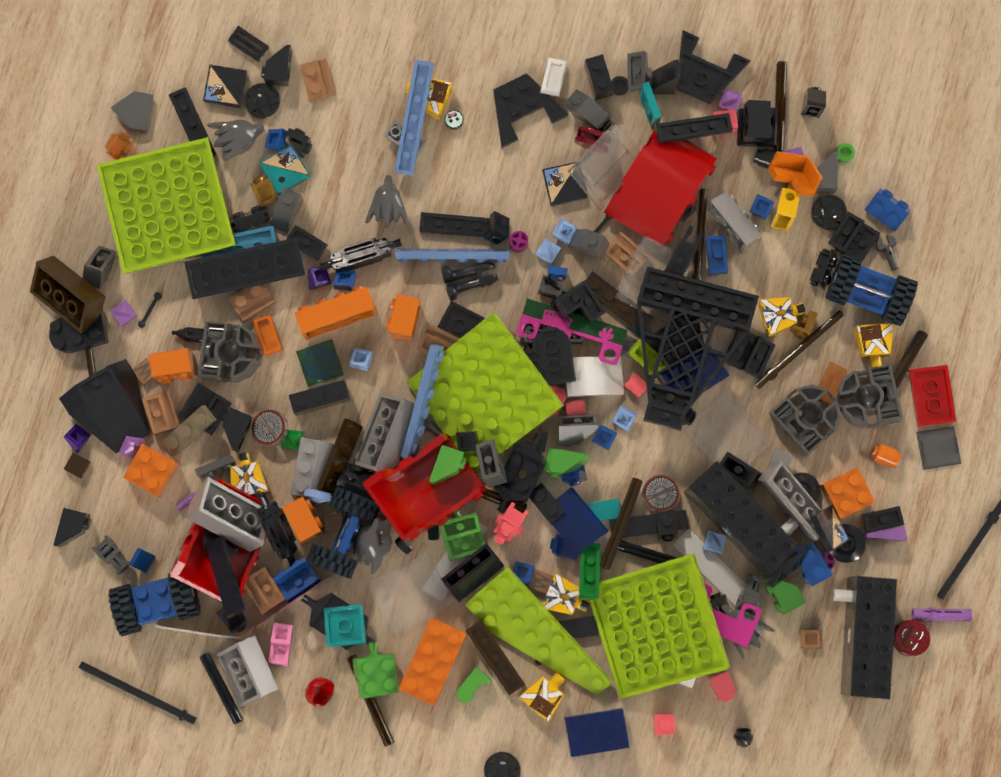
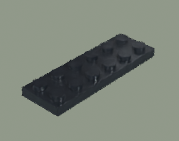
M297 237L184 262L193 300L306 275Z

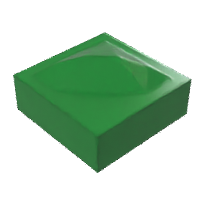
M285 429L281 448L299 451L303 431Z

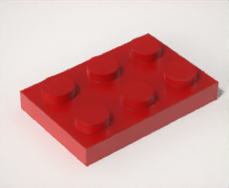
M948 365L908 370L917 427L956 422Z

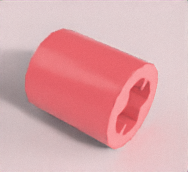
M637 373L624 385L637 398L647 390L646 382Z
M584 399L566 401V416L586 415Z

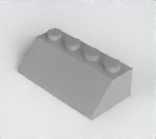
M384 393L379 394L353 461L354 465L375 473L389 467L391 470L395 468L402 454L414 403L404 398Z
M781 460L764 470L758 479L761 486L771 495L774 502L781 507L785 515L797 522L799 525L797 527L798 531L806 539L815 541L819 539V535L810 517L822 509Z
M207 477L190 501L186 518L221 537H225L226 540L249 552L264 544L266 534L257 512L261 506Z

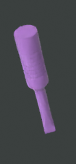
M193 492L176 505L177 508L182 511L190 505V501L196 492Z

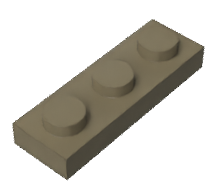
M202 405L170 433L162 443L172 456H176L213 424L216 419L208 408Z

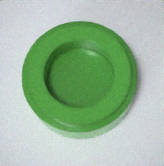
M848 143L840 144L835 151L838 152V161L841 163L850 162L855 155L853 146Z

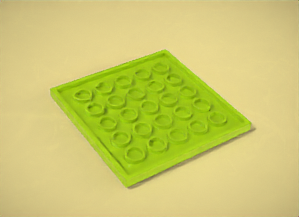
M208 137L96 165L124 275L236 247Z
M494 312L444 351V358L438 368L439 377L433 387L434 396L430 400L428 407L430 409L429 414L433 416V420L441 431L450 437L456 447L457 432L477 431L478 444L494 439L499 454H502L564 405ZM424 368L406 381L416 396ZM477 451L464 452L467 462L475 473L480 471Z
M695 553L599 582L598 600H590L620 699L730 668Z

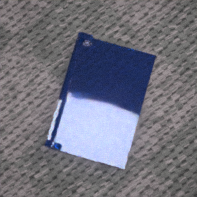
M573 487L556 499L566 514L552 525L577 556L602 535L604 536L608 533V529Z

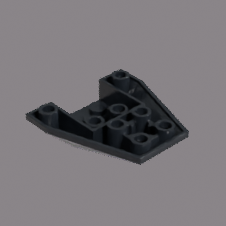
M126 359L108 365L74 385L59 398L68 414L116 454L119 453L126 436L144 438L150 434L137 376Z

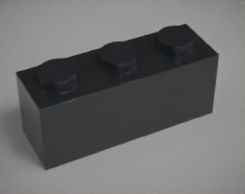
M345 380L289 395L295 416L351 401Z
M485 543L441 578V580L457 601L460 602L502 569L504 564L490 546Z

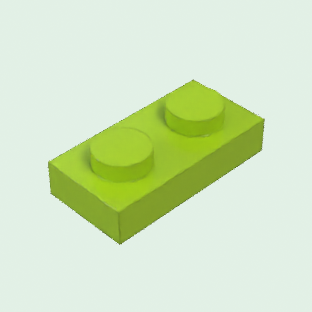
M638 339L627 354L644 368L641 339ZM645 342L648 371L652 375L658 353ZM662 359L658 371L666 368Z

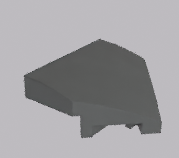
M134 91L113 105L111 109L117 114L124 128L147 132L153 95Z

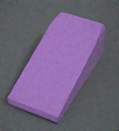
M903 526L864 534V537L867 539L907 541L905 527Z

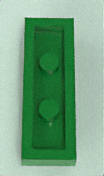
M581 542L579 599L598 600L601 544Z

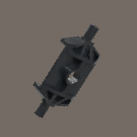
M535 433L529 445L513 444L511 446L514 449L504 467L507 483L494 486L500 496H502L498 511L505 513L509 503L528 501L547 464L546 458L537 447L543 437L542 435ZM525 469L526 476L523 479H520L519 472L520 470Z
M329 593L318 601H314L306 594L301 599V602H304L312 609L309 626L325 636L324 608L350 605L333 593ZM364 614L366 644L369 646L368 643L377 641L367 636L369 617ZM355 645L342 646V647H343L345 650H348V649L352 648V647L355 646Z

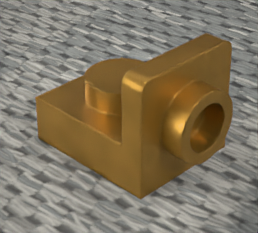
M260 175L253 179V183L250 185L262 207L278 199L267 176L263 177V175Z
M810 311L807 315L804 314L800 324L803 328L797 325H792L790 331L794 332L793 335L799 338L808 337L811 334L818 313Z

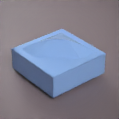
M559 219L551 235L565 244H569L577 227L564 219Z
M544 239L535 256L552 265L561 247Z
M354 347L349 363L350 367L369 371L374 355L373 351Z
M621 405L612 423L629 431L638 413Z
M309 488L305 489L304 496L317 503L330 501L332 496L330 493Z
M708 530L702 550L722 555L727 536Z

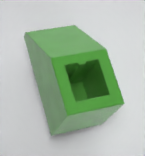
M770 577L764 579L766 582L764 587L769 595H773L775 599L773 604L778 612L781 611L782 614H786L806 603L796 585L782 581L772 588L767 585Z

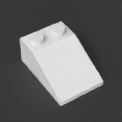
M573 357L576 382L566 383L567 399L624 395L621 357H619L616 365L601 362L599 357ZM604 357L606 360L609 361L615 359V357Z

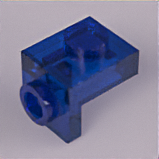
M583 465L575 471L561 474L562 482L570 486H576L583 481H587L585 466Z
M556 534L555 539L552 538L550 550H552L554 556L577 561L581 541L561 537V535Z

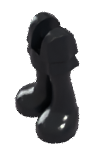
M476 263L473 266L460 270H451L448 266H441L443 280L447 284L446 291L449 300L457 299L458 294L469 289L483 288L498 281L497 274L485 277L483 274L484 271L494 269V263ZM476 275L475 279L457 284H448L462 278Z

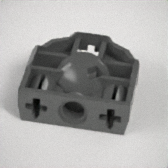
M205 322L198 376L205 380L239 383L251 377L262 362L263 347L258 335L244 325ZM233 329H237L236 339L232 338ZM228 344H232L233 347L229 350L225 349ZM247 349L258 350L256 360L246 358ZM227 367H232L230 379L226 378Z
M891 365L869 368L861 372L852 371L843 378L836 400L838 401L840 414L849 424L862 429L901 423L903 416ZM867 375L868 384L860 385L858 377ZM886 387L889 400L887 402H883L884 393L882 388ZM858 391H860L861 393L859 398L855 397V394ZM852 397L853 404L841 405L840 399ZM873 402H878L875 408L871 407ZM875 411L877 422L868 424L866 413Z
M813 384L796 388L769 411L808 455L836 431L841 417L838 401L827 389ZM798 391L805 400L796 407L789 398ZM825 393L833 400L827 408H824L818 402ZM791 405V407L786 412H784L779 418L777 417L787 407ZM799 409L803 411V417L800 418L798 416ZM822 410V419L817 418L818 411ZM794 418L805 429L800 434L789 423ZM825 421L832 430L823 437L816 428ZM817 434V436L814 437L808 444H806L805 446H803V445H804L806 442H808L814 435Z

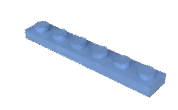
M415 60L394 170L395 173L414 176L435 65L432 62Z
M396 249L395 259H400V262H411V259H419V262H430V259H438V262H449V259H457V262H468V259H476V262H487V259H495V262H506V259H510V249Z
M430 345L401 457L408 458L411 456L413 458L419 452L420 445L418 443L425 430L423 425L425 418L429 414V402L434 396L433 387L439 377L438 368L444 358V346Z

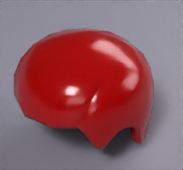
M317 677L311 680L305 689V698L308 703L315 707L316 705L325 706L334 693V683L324 677Z

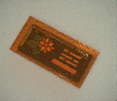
M830 361L818 386L827 389L835 397L847 369ZM826 393L820 398V400L831 404L833 401Z

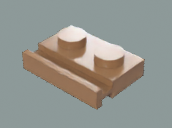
M326 58L300 65L309 102L336 95Z
M622 232L612 241L604 254L631 278L650 258L644 250Z
M264 284L245 288L228 299L243 323L276 303Z
M429 324L417 349L428 354L430 345L444 346V352L460 338Z
M169 390L141 399L153 436L176 429L180 425Z
M263 567L247 578L244 588L262 615L286 600L266 567Z

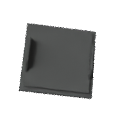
M954 426L916 432L923 470L961 464Z

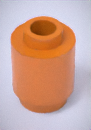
M882 443L878 446L875 445L871 452L873 461L889 468H896L901 459V454L898 453V450Z

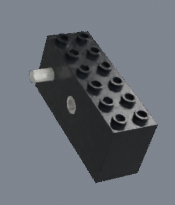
M718 461L713 463L684 491L763 576L772 574L799 548V545L789 536L799 527L797 522L790 518L780 527Z
M854 576L847 578V590L834 589L833 601L846 602L840 695L890 699L897 579Z

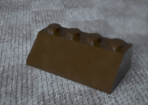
M55 256L36 261L30 293L77 331L84 333L102 312L106 296Z

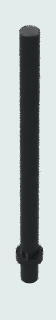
M83 661L79 665V669L179 717L180 721L185 720L194 725L197 717L187 713V710L183 709L182 711Z

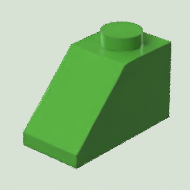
M442 445L429 482L432 485H436L459 474L460 469L464 470L467 462L465 453Z
M548 448L547 464L544 471L549 472L550 476L555 478H561L562 475L569 476L590 461V456L584 453Z

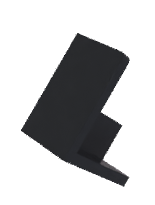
M586 280L577 283L549 302L551 306L556 305L563 317L579 308L588 323L606 313Z

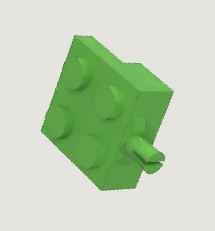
M460 510L453 514V518L440 526L449 561L472 555L485 544L477 513L461 515Z
M377 642L368 643L370 655L352 659L354 677L357 679L360 699L399 693L394 653L378 654Z

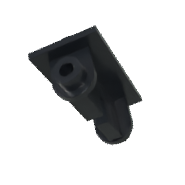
M261 205L252 207L249 212L243 213V211L233 214V217L230 218V223L235 222L232 225L234 232L238 231L240 233L251 229L250 221H253L255 227L267 223L270 217L268 213L264 214L267 211L266 206L261 207Z
M823 249L819 252L816 265L821 266V269H813L810 285L817 287L819 284L823 290H825L826 285H829L831 271L838 262L837 254L833 249L831 251Z

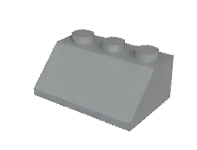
M724 192L710 201L707 211L739 251L743 253L762 237L760 234L761 230L756 224L750 222L748 213L738 207L736 198L732 194L729 195L727 192Z
M301 437L290 495L309 499L307 496H304L305 489L316 490L334 444Z
M255 636L240 641L216 654L239 708L279 690Z

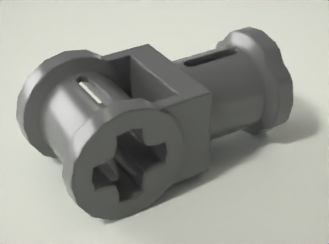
M106 535L105 539L97 547L94 546L92 550L106 564H111L116 569L117 575H120L130 566V561H126L121 556V550L117 544Z
M747 574L746 587L741 589L737 598L736 610H740L744 603L759 607L761 593H758V590L764 578ZM748 608L745 610L751 612V615L756 614L755 610H753L752 608Z

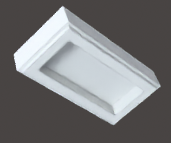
M548 57L541 93L559 97L567 61Z

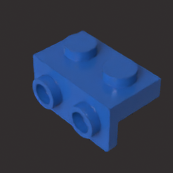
M880 188L864 210L893 231H896L911 210L906 202L898 201L889 190H882Z
M815 541L797 549L793 553L795 555L804 548L809 549L801 568L804 572L802 576L807 584L810 583L812 587L833 576Z
M306 558L296 560L291 567L278 572L276 577L273 578L274 583L279 587L288 603L321 582L312 565L306 562Z

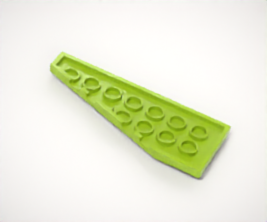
M508 566L465 602V606L478 620L482 619L493 635L592 693L599 695L612 684L613 681Z

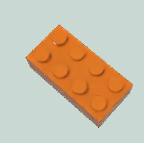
M358 286L352 289L353 292L348 294L342 292L336 294L334 299L328 301L327 299L317 301L314 306L309 307V305L298 308L295 316L305 340L377 315L368 287Z
M431 617L398 690L435 706L467 633Z

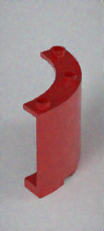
M654 130L647 144L643 146L621 181L624 185L621 184L617 192L614 193L604 213L658 246L663 247L666 242L670 243L675 235L673 233L674 228L688 205L693 206L697 199L695 194L707 175L712 176L717 167L714 165L717 158L687 140L658 144L656 131Z
M440 434L429 444L421 448V454L413 458L409 456L399 462L393 470L389 467L378 471L362 483L403 541L408 539L413 541L421 533L437 524L439 527L449 520L448 517L472 500L476 502L484 496L483 492L487 490L468 462H466L464 470L460 469L459 474L436 485H432L429 482L441 446L444 445L458 450L447 434Z
M217 478L216 482L262 506L260 499ZM193 522L180 548L181 553L173 564L170 576L221 601L209 556L205 553L202 544L203 536L208 529ZM210 532L208 536H213V532ZM239 546L237 553L231 557L242 598L245 594L243 590L252 566L255 567L259 560L257 555L262 546L251 552Z

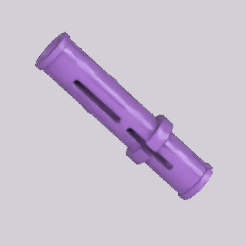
M930 607L929 609L912 608L911 617L912 620L929 621L930 623H935V621L971 622L972 610L935 609V607Z

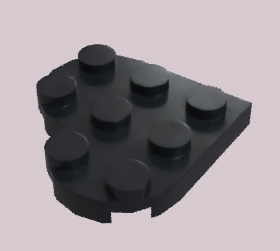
M103 309L84 333L77 331L61 317L50 323L49 339L53 347L63 353H75L109 343Z
M557 327L541 329L533 340L532 349L525 351L526 355L549 386L576 382L572 347L568 335Z

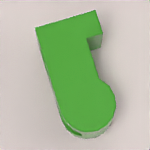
M475 667L459 687L457 698L463 703L470 702L481 683L487 685L491 678Z

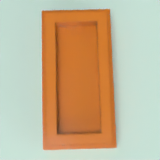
M271 314L254 319L253 323L263 347L264 356L283 351Z

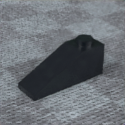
M673 60L652 71L651 77H648V82L654 95L675 93L679 81V60Z

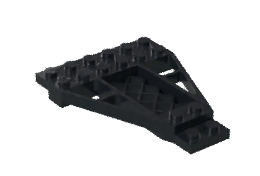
M647 266L637 298L648 397L644 422L677 431L682 430L688 411L749 334L759 299L758 295ZM642 306L669 313L663 335L644 331ZM683 316L688 325L679 329L674 321ZM688 318L695 319V321L690 322ZM702 321L707 330L697 334L693 325ZM672 323L676 331L668 335ZM715 326L743 332L742 336L728 353L716 351L709 347ZM691 328L695 336L686 341L681 332ZM708 333L707 340L704 346L700 337ZM678 334L683 343L673 347L669 339ZM645 337L661 342L652 375H649ZM697 339L702 348L692 352L688 344ZM667 341L671 349L663 353ZM685 346L690 354L680 359L676 350ZM703 351L699 364L695 355ZM673 352L678 361L668 365L664 357ZM712 354L723 357L724 359L704 385L698 388L706 356ZM692 357L697 366L687 371L683 362ZM662 359L666 368L658 371ZM680 364L685 373L675 377L671 368ZM698 369L696 379L694 382L692 377L690 376V373ZM668 370L673 379L663 384L659 375ZM687 375L691 385L682 389L677 380ZM656 378H657V380L659 381L660 384H656V383H655V379H656ZM675 382L678 389L667 386ZM693 388L692 393L685 392V391H687V390Z

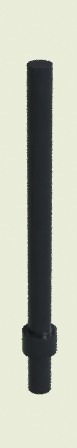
M1001 500L994 510L988 513L986 522L936 595L940 599H944L992 525L996 524L999 520Z

